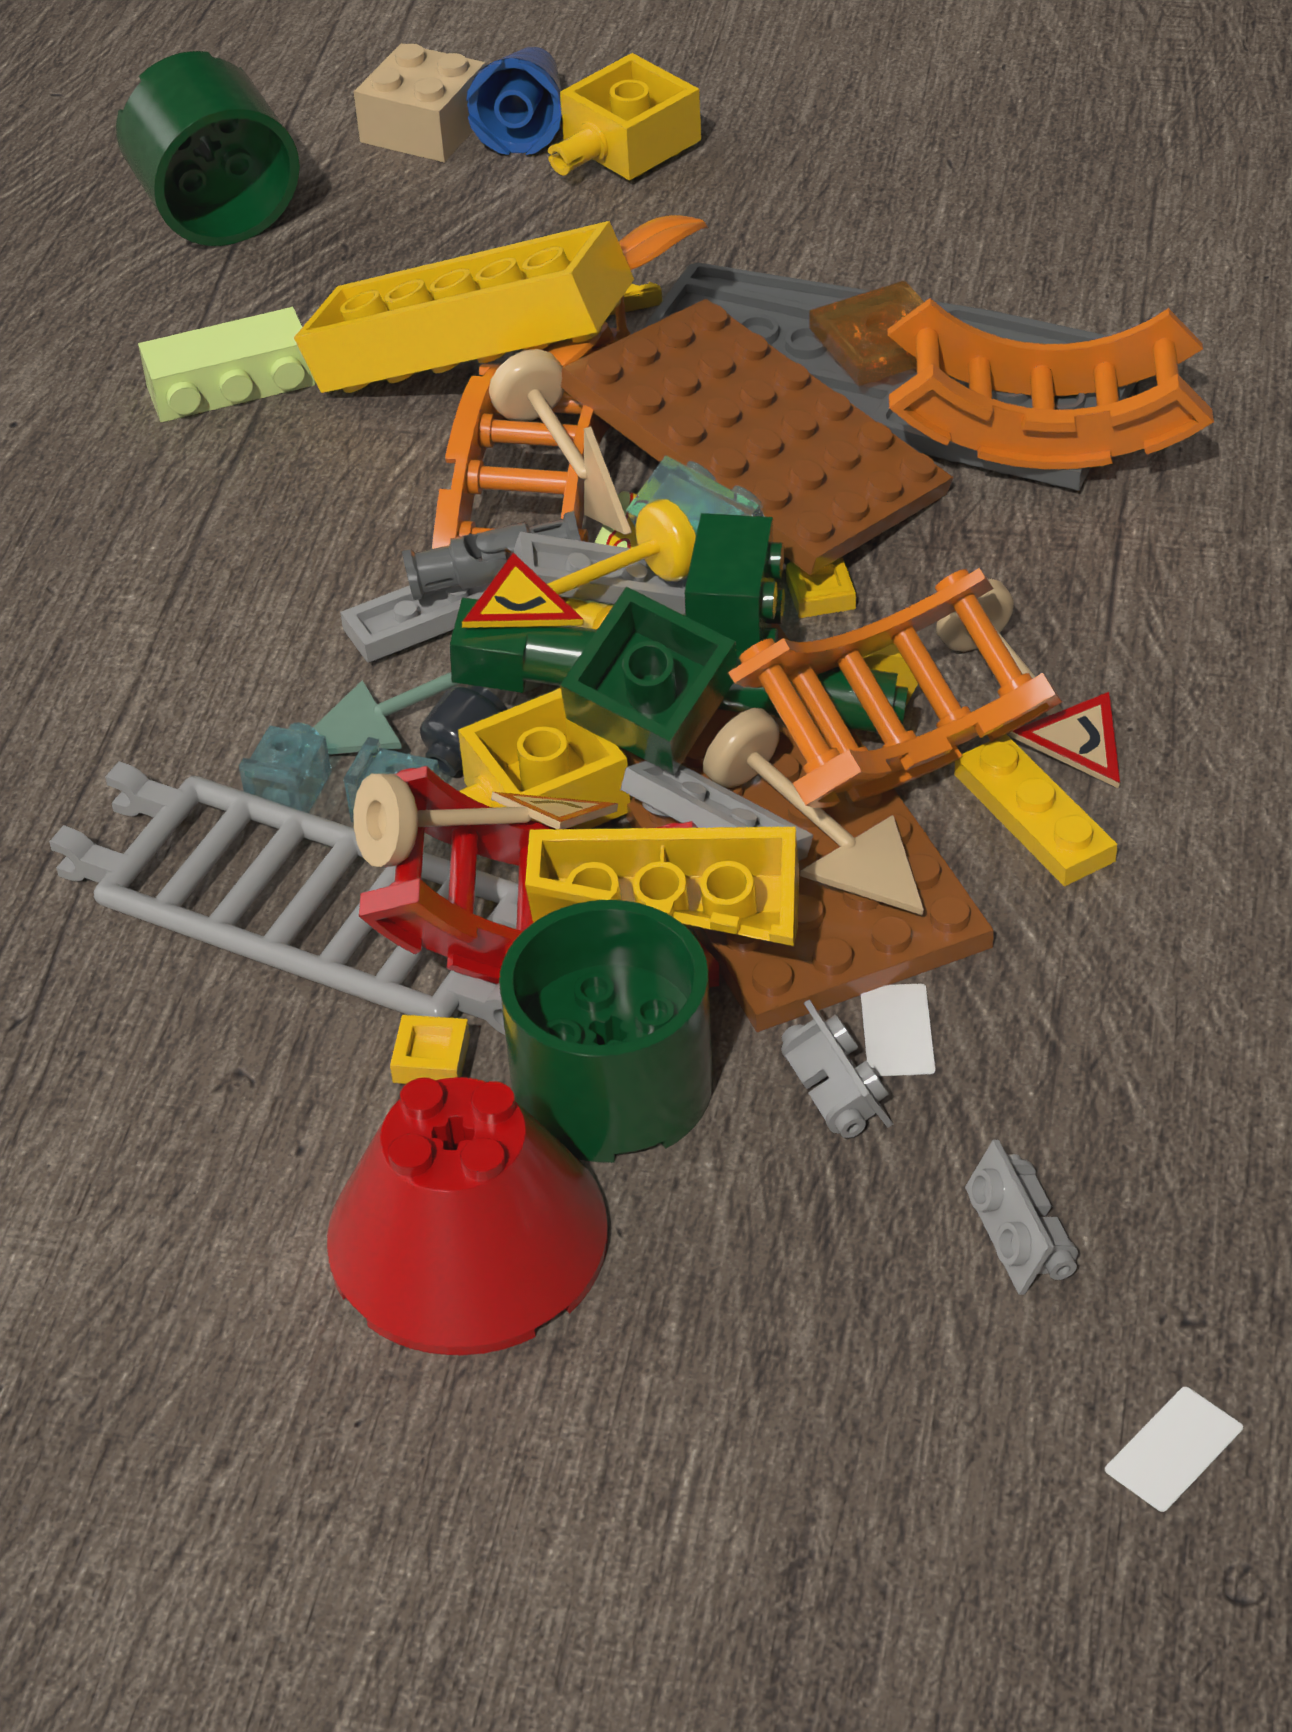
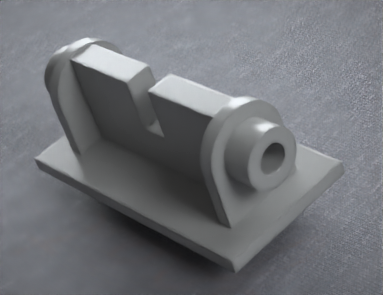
M810 1000L804 1002L813 1020L806 1025L796 1024L789 1027L782 1035L783 1045L781 1051L806 1089L826 1076L829 1077V1079L808 1093L824 1117L830 1131L840 1133L844 1138L854 1137L864 1129L865 1120L877 1113L887 1128L892 1126V1121L879 1102L889 1093L867 1061H864L857 1067L849 1054L856 1050L858 1045L837 1014L825 1021Z
M992 1140L966 1184L965 1189L971 1204L977 1210L996 1248L998 1258L1004 1264L1018 1294L1025 1295L1037 1274H1049L1054 1280H1062L1072 1275L1077 1268L1075 1260L1078 1251L1074 1243L1069 1240L1058 1217H1039L1046 1216L1052 1206L1036 1177V1171L1032 1163L1022 1160L1017 1154L1007 1155L1000 1141Z

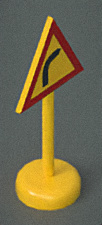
M658 499L647 504L638 514L635 524L637 546L546 584L513 552L464 618L462 628L584 625V619L559 596L560 594L643 559L651 570L663 580L682 581L688 577L696 538L695 531L687 516L678 505L668 499Z

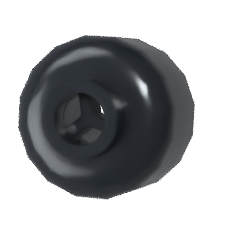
M469 685L467 688H449L420 726L421 739L428 748L425 754L426 759L433 767L448 776H455L458 771L463 772L458 729L508 710L505 704L495 694L482 686Z

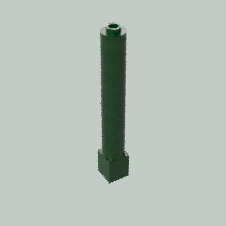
M462 597L450 641L452 683L524 693L526 681L560 686L597 629L578 626L462 628V621L478 601V599ZM736 650L737 666L742 664L739 659L740 655L744 652L742 650ZM840 667L817 675L847 728L878 733ZM870 669L903 724L908 687L896 685L898 673ZM733 683L717 708L740 713L752 708H761L771 717L781 718L764 687H743Z

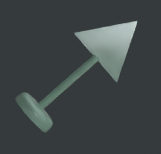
M451 672L377 704L362 680L288 751V755L290 758L400 749L402 748L401 743L385 717L457 686L459 683H452ZM526 681L524 692L540 686V683Z

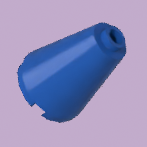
M527 47L488 64L474 77L467 91L468 120L471 129L483 144L501 154L509 155L511 152L526 153L525 155L538 152L552 141L562 123L561 86L557 64L552 55L539 47Z

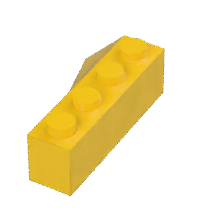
M796 827L530 830L525 886L533 923L553 911L573 904L596 900H622L641 903L661 910L677 919L687 928H707L794 946L798 929L799 863Z

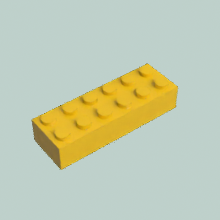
M610 221L337 286L294 336V339L321 393L338 389L351 393L364 388L374 381L387 379L389 383H397L409 378L415 372L432 369L433 373H442L465 361L477 359L479 363H488L500 358L506 352L524 349V351L542 350L553 342L570 338L574 343L589 340L601 332L603 323L610 313L620 305V299L634 281V277Z

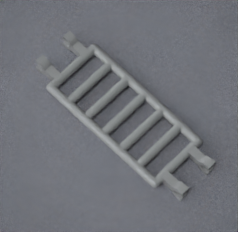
M118 761L105 776L107 786L121 791L112 802L113 811L131 817L139 813L154 817L124 854L96 845L82 832L65 825L49 841L52 851L66 856L56 867L58 876L72 881H81L87 878L98 882L94 889V898L98 904L406 1015L450 1018L456 1009L486 1020L495 1030L505 1035L499 983L496 985L451 970L433 996L401 985L427 950L424 947H421V951L415 955L397 946L376 976L346 966L347 961L372 929L370 925L359 917L360 903L320 956L290 946L291 942L357 856L363 858L357 845L354 828L200 776H190L176 789L149 780L137 768ZM198 802L226 811L156 898L128 888ZM250 820L279 829L210 917L181 907ZM303 838L333 847L264 936L235 926ZM423 852L422 878L442 884L437 893L448 900L450 861ZM395 866L386 867L369 891L387 887L395 881ZM476 870L475 896L498 903L487 920L516 929L518 883Z

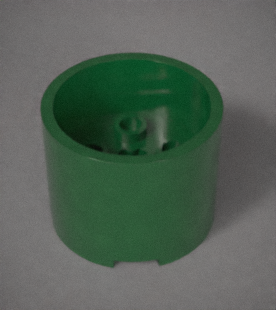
M189 51L166 57L138 76L141 82L130 95L124 110H118L116 136L123 157L165 223L176 234L188 241L207 246H225L252 238L275 222L290 203L296 190L300 171L299 155L292 137L246 72L241 67L238 68L226 60L212 57L209 52Z
M596 900L573 904L553 911L527 927L508 949L502 962L499 977L511 1087L515 1100L580 1160L615 1163L614 1154L638 1151L661 1143L667 1149L677 1143L701 1120L709 1105L713 1090L708 967L704 951L698 940L685 925L669 914L641 903L622 900Z

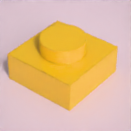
M402 1015L390 1063L393 1083L407 1084L409 1081L422 1077L434 1080L461 1077L470 1039L468 1019Z

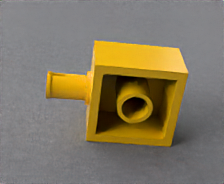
M631 53L560 91L563 141L553 144L548 148V153L551 154L548 156V160L552 168L562 176L569 174L575 168L593 159L624 178L632 180L701 141L699 88Z
M561 688L458 729L464 782L467 785L466 788L459 791L492 808L506 807L491 800L492 791L618 803L617 812L569 827L591 829L628 813L627 804L630 803V795L620 790L626 767H628L627 757L616 744L566 719Z

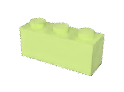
M285 308L138 343L146 385L160 422L314 386L315 380L294 339V336L302 328L294 308Z

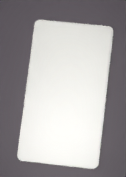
M921 983L885 985L861 994L866 1058L877 1076L933 1074L935 1072L926 986Z
M1182 1387L1106 1465L1105 1472L1158 1511L1165 1512L1243 1430V1425L1189 1387Z

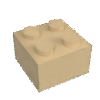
M401 43L354 91L360 142L445 163L473 132L468 120L467 91L474 77L486 66L485 62L465 58V56L458 53L447 54L425 49L418 44Z

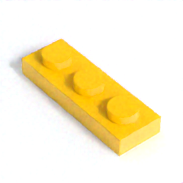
M1007 734L993 742L989 741L963 753L962 757L955 761L954 775L1064 887L1116 862L1117 843Z

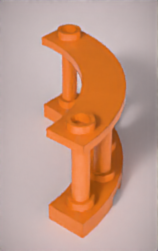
M931 298L887 329L888 336L917 359V375L889 394V408L909 425L931 439L946 446L952 441L958 445L976 450L977 457L986 461L1036 469H1079L1113 464V456L1132 453L1141 449H1145L1146 455L1162 450L1214 423L1212 408L1179 376L1178 364L1203 350V343L1169 308L1152 319L1123 332L1095 340L1068 344L1021 342L981 331L951 315ZM1156 375L1157 386L1119 401L1118 387ZM951 377L969 383V388L963 386ZM992 390L1031 395L1032 408L992 399ZM1096 393V407L1055 410L1054 396Z
M488 362L482 364L479 367V375L483 376H471L463 392L452 425L445 461L446 463H455L451 489H439L432 549L449 545L451 538L494 529L476 527L475 522L471 521L475 494H481L483 489L564 494L561 519L564 518L565 513L574 511L580 540L589 542L588 530L582 529L584 517V479L578 477L570 463L568 472L484 466L483 458L487 448H493L495 442L559 446L544 423L508 421L509 419H506L495 409L489 395L490 381L498 367L503 363ZM564 391L558 404L552 409L554 413L580 414L578 425L562 424L583 458L584 428L591 426L598 446H600L603 436L611 427L610 424L594 413V409L583 405L566 391ZM505 549V552L511 553L510 550Z
M980 568L970 574L967 569L952 573L935 586L937 591L935 594L861 628L826 639L808 642H795L783 638L775 643L772 638H769L751 646L740 655L739 659L742 664L728 672L733 682L743 687H764L807 761V764L803 767L807 775L793 783L805 806L813 808L835 806L840 802L837 793L845 791L848 792L852 801L855 802L908 783L960 759L962 754L957 746L978 735L980 738L987 735L990 741L993 742L1062 703L1051 682L1043 673L1032 678L1030 673L1022 674L977 599L994 589ZM955 611L1001 686L997 691L1000 698L973 712L970 711L968 706L961 708L917 634L919 630ZM894 643L940 721L936 724L937 729L920 736H916L913 730L906 731L863 657ZM840 667L885 745L882 748L868 751L865 746L858 747L818 679V674Z

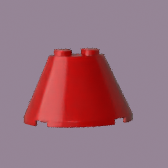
M427 1077L416 1078L402 1087L400 1099L386 1115L333 1208L327 1234V1253L330 1269L342 1299L346 1298L366 1318L367 1326L394 1343L410 1349L441 1355H475L504 1350L535 1338V1328L551 1320L564 1309L570 1314L589 1293L599 1276L606 1255L608 1242L606 1208L599 1187L589 1170L569 1149L515 1100L514 1093L509 1086L503 1082H486L465 1077L439 1080Z

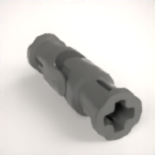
M574 511L565 513L564 518L533 526H528L524 521L482 533L451 538L450 544L447 546L417 553L412 549L402 551L413 600L422 599L424 593L459 585L462 590L491 583L514 552L520 532L581 541ZM505 549L511 551L509 556H506Z

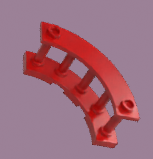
M428 766L408 768L395 774L408 784L415 798L417 810L492 808L456 790L442 780ZM532 820L527 823L418 827L415 845L410 855L395 866V881L387 887L360 893L359 917L378 933L415 955L421 951V947L446 956L447 969L498 984L502 962L508 949L515 939L527 927L533 924L525 886L530 830L555 828ZM689 821L684 823H670L662 827L655 828L698 827L693 821ZM424 833L451 845L448 900L422 881ZM477 855L519 866L516 929L474 914ZM698 940L707 960L709 988L719 986V962Z

